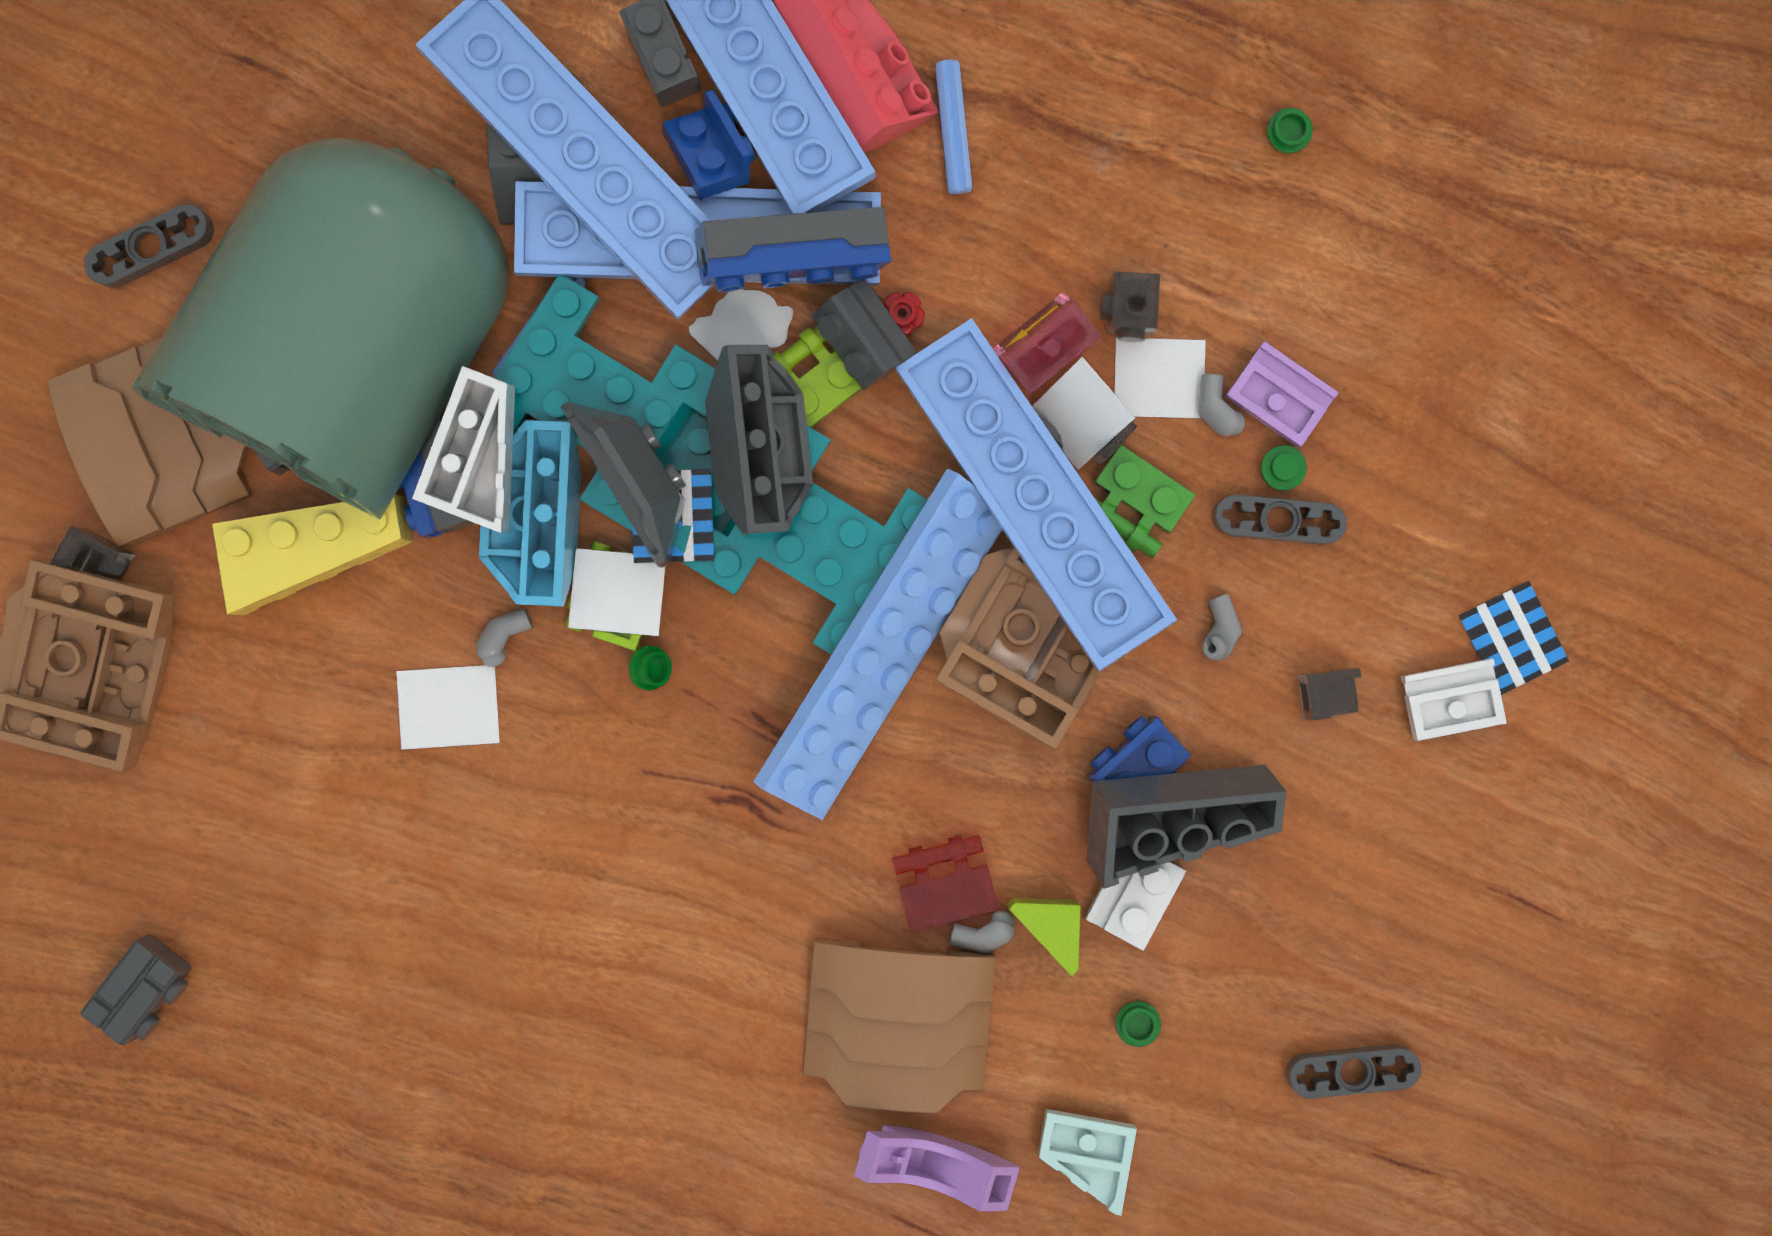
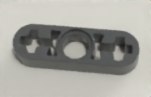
M189 204L179 205L94 246L85 258L86 273L93 281L109 288L121 287L207 245L214 233L213 222L208 214L196 206ZM188 217L196 222L199 221V224L194 226L196 233L194 236L191 237L184 232H180L171 237L176 242L175 246H173L170 236L163 230L165 227L173 233L183 230L186 227L185 219ZM150 234L157 235L161 243L158 254L152 258H143L139 253L141 239ZM107 256L116 261L129 256L136 263L133 266L132 263L124 259L112 266L114 274L109 275L100 271V269L106 266L104 258Z
M1230 495L1223 498L1216 504L1212 514L1214 526L1220 533L1226 536L1326 545L1336 542L1343 536L1347 526L1345 514L1334 504L1246 495ZM1233 503L1238 504L1239 512L1253 514L1256 512L1254 504L1261 505L1257 516L1259 532L1252 530L1255 521H1240L1237 523L1236 528H1232L1230 520L1223 518V511L1231 509ZM1274 507L1286 509L1291 516V525L1284 533L1274 532L1267 524V515ZM1300 509L1306 510L1303 519L1313 520L1321 518L1323 512H1326L1327 519L1335 522V528L1326 531L1324 537L1321 536L1320 528L1305 526L1302 527L1304 536L1298 535L1297 532L1302 521Z
M1392 1044L1301 1053L1289 1061L1285 1075L1288 1084L1298 1095L1304 1098H1322L1410 1088L1420 1077L1421 1064L1418 1057L1402 1045ZM1396 1056H1399L1405 1063H1409L1408 1068L1401 1070V1077L1397 1078L1389 1070L1377 1071L1379 1080L1375 1081L1376 1069L1371 1060L1372 1057H1376L1375 1062L1380 1066L1395 1064ZM1351 1059L1361 1060L1365 1067L1363 1078L1356 1083H1347L1341 1077L1342 1066ZM1331 1061L1330 1072L1335 1082L1334 1085H1330V1080L1326 1076L1312 1078L1311 1086L1306 1087L1301 1079H1297V1075L1303 1074L1305 1065L1308 1064L1315 1072H1329L1326 1062Z

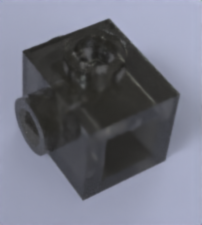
M1114 272L1110 279L1109 293H1102L1100 303V320L1107 321V333L1118 334V340L1125 342L1145 341V335L1152 336L1157 329L1160 274Z

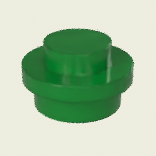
M1297 108L1279 110L1272 116L1267 126V137L1270 144L1277 151L1285 154L1297 153L1304 149L1310 142L1313 134L1310 118L1306 113Z
M1281 445L1272 448L1264 455L1260 470L1262 478L1268 486L1275 490L1287 491L1297 487L1303 481L1307 465L1304 456L1299 450L1291 446Z
M644 645L639 647L633 653L629 662L630 679L641 690L651 691L667 683L672 673V663L669 656L657 646Z
M1131 1001L1122 1006L1118 1011L1115 1027L1119 1037L1126 1044L1134 1047H1143L1151 1044L1158 1037L1161 1030V1019L1156 1009L1149 1003Z

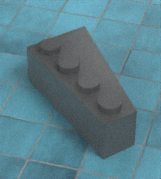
M1266 765L1092 781L1087 862L1103 889L1118 885V878L1137 872L1141 877L1158 872V865L1180 858H1183L1185 862L1201 858V853L1220 845L1228 849L1281 832L1286 790Z

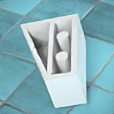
M462 366L412 499L499 533L509 532L515 386Z

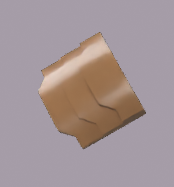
M161 338L140 347H133L96 364H85L48 380L56 419L79 478L109 534L117 546L123 548H130L251 496V492L240 469L247 446L224 434L219 438L142 399L133 390L134 382Z
M1014 547L984 556L977 571L939 632L947 662L936 681L1054 752L1101 671L1098 673Z
M35 559L30 560L24 587L7 597L0 639V740L120 772L132 769L148 733L164 679L173 628L174 593L133 582H122L84 571H76Z
M815 938L803 1074L826 1079L846 1106L889 1111L938 1113L960 1091L983 1090L993 994L995 954L949 949V954L868 948L860 947V942Z

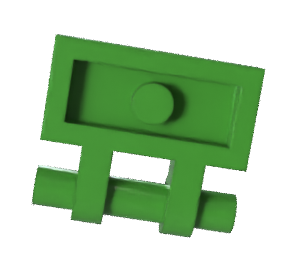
M1122 445L1117 448L1094 482V484L1109 493L1102 503L1097 499L1095 500L1121 538L1125 540V544L1132 551L1136 552L1139 549L1151 558L1157 554L1162 546L1161 542L1148 534L1153 525L1155 524L1165 532L1170 533L1195 497L1194 493ZM1120 501L1142 515L1136 526L1115 512Z

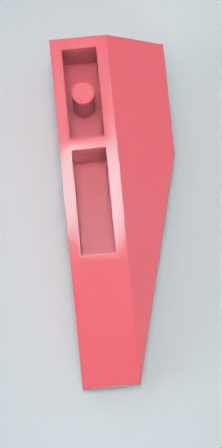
M774 0L778 12L863 152L886 145L940 113L931 98L929 89L922 82L911 63L907 50L869 0Z

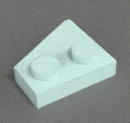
M1046 1109L1038 1156L1053 1169L1062 1172L1070 1178L1071 1182L1085 1193L1087 1191L1106 1205L1113 1214L1121 1216L1137 1128L1133 1124Z

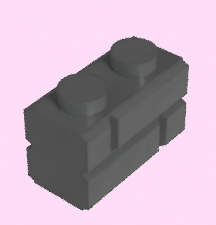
M641 0L619 11L661 107L673 104L702 90L696 71L688 57L664 0Z
M862 279L849 288L835 294L811 315L818 326L820 335L831 344L843 361L847 373L857 381L863 391L896 371L895 367L917 353L866 279Z
M149 934L136 939L80 1011L81 1016L97 1028H101L104 1034L119 1045L124 1046L137 1038L143 1041L159 1024L161 1019L156 1016V1013L165 1002L169 1005L173 1004L187 988L189 983L184 980V977L191 970V964L175 952H171L170 948L155 936Z

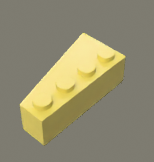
M395 494L380 520L346 502L212 524L227 614H249L258 610L261 606L275 600H281L314 583L325 581L344 570L364 564L414 542L412 531L404 514V506L408 505L407 498Z

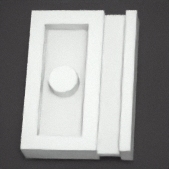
M1484 659L1400 676L1401 683L1404 684L1406 694L1404 698L1413 740L1420 741L1506 724L1499 682L1495 677L1493 668L1495 665L1494 659Z
M1168 862L1158 865V872L1141 877L1137 872L1118 878V885L1103 889L1102 886L1100 887L1084 918L1144 951L1182 881L1186 870Z

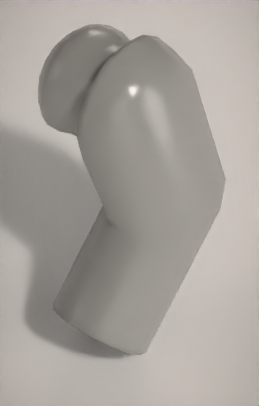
M1202 374L1199 398V415L1201 419L1219 435L1227 437L1240 434L1245 426V418L1222 399L1224 376Z
M1229 593L1208 600L1215 623L1202 643V652L1210 660L1218 661L1227 658L1242 634V627Z
M525 607L493 618L487 623L476 644L477 656L482 658L484 665L488 667L501 665L506 659L504 646L509 636L533 628V622L528 609Z
M996 911L992 914L990 923L980 929L954 923L949 945L979 953H990L1011 941L1015 934V929L1013 928L1015 923L1014 917L1009 912Z

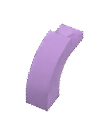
M883 1125L882 1131H867L864 1143L860 1148L859 1160L854 1176L866 1183H905L925 1187L951 1196L978 1211H1007L1020 1167L995 1154L961 1141L922 1130Z

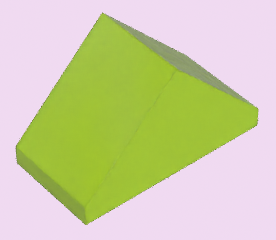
M1013 897L1007 903L1009 910L1061 966L1073 976L1079 969L1081 909L1079 902L1070 899Z

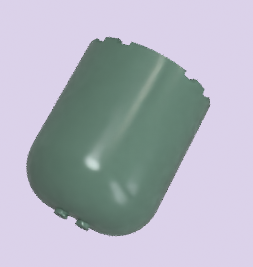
M328 138L307 142L292 148L278 157L258 179L132 388L142 399L219 438L224 434L287 466L299 479L380 520L450 400L462 366L469 367L503 306L508 289L509 267L502 240L485 214L464 193L454 186L455 180L444 171L435 167L429 169L400 149H389L367 141L350 138Z

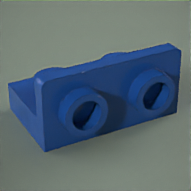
M713 89L704 92V109L663 122V136L700 200L750 183V163L754 162L752 145L747 136H740L735 127V119L726 103L722 104Z
M1142 715L1123 731L1122 734L1127 739L1114 751L1110 746H1107L1091 760L1089 765L1093 770L1086 776L1091 781L1172 774L1191 755L1167 730L1158 716L1152 715L1146 720Z

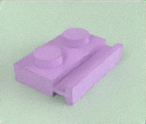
M1264 341L1224 397L1295 447L1300 448L1339 392Z

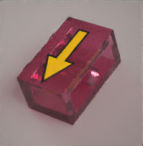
M1061 293L995 346L993 350L1016 383L1030 395L1100 339L1101 335L1078 304Z

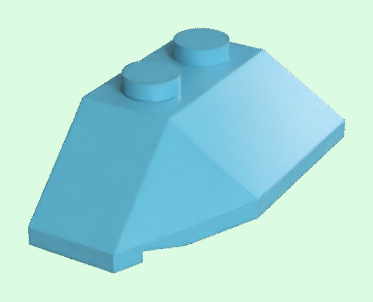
M525 420L513 435L509 532L499 533L480 525L479 558L516 604L564 607L573 578L576 548H578L582 472L575 432L570 422Z

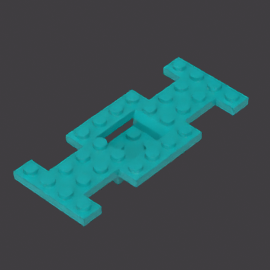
M557 276L494 377L515 386L513 435L529 415L539 421L569 422L560 408L566 402L630 416L638 422L640 427L648 423L662 445L661 448L656 450V453L664 466L672 462L677 470L711 469L714 560L684 561L682 563L734 595H737L759 558L774 565L836 604L813 641V644L832 655L928 499L908 488L886 525L883 526L813 483L802 507L793 518L794 522L789 531L743 535L715 494L705 400L715 368L675 344L653 382H649L578 338V335L601 299L566 276ZM807 426L813 472L831 440ZM575 432L576 444L585 449ZM597 470L580 500L633 532V525L600 471ZM689 525L678 529L675 546L682 552L686 551L692 528Z

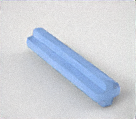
M953 59L942 60L936 63L935 71L947 188L950 194L959 195L971 192L972 189L960 63L958 60Z

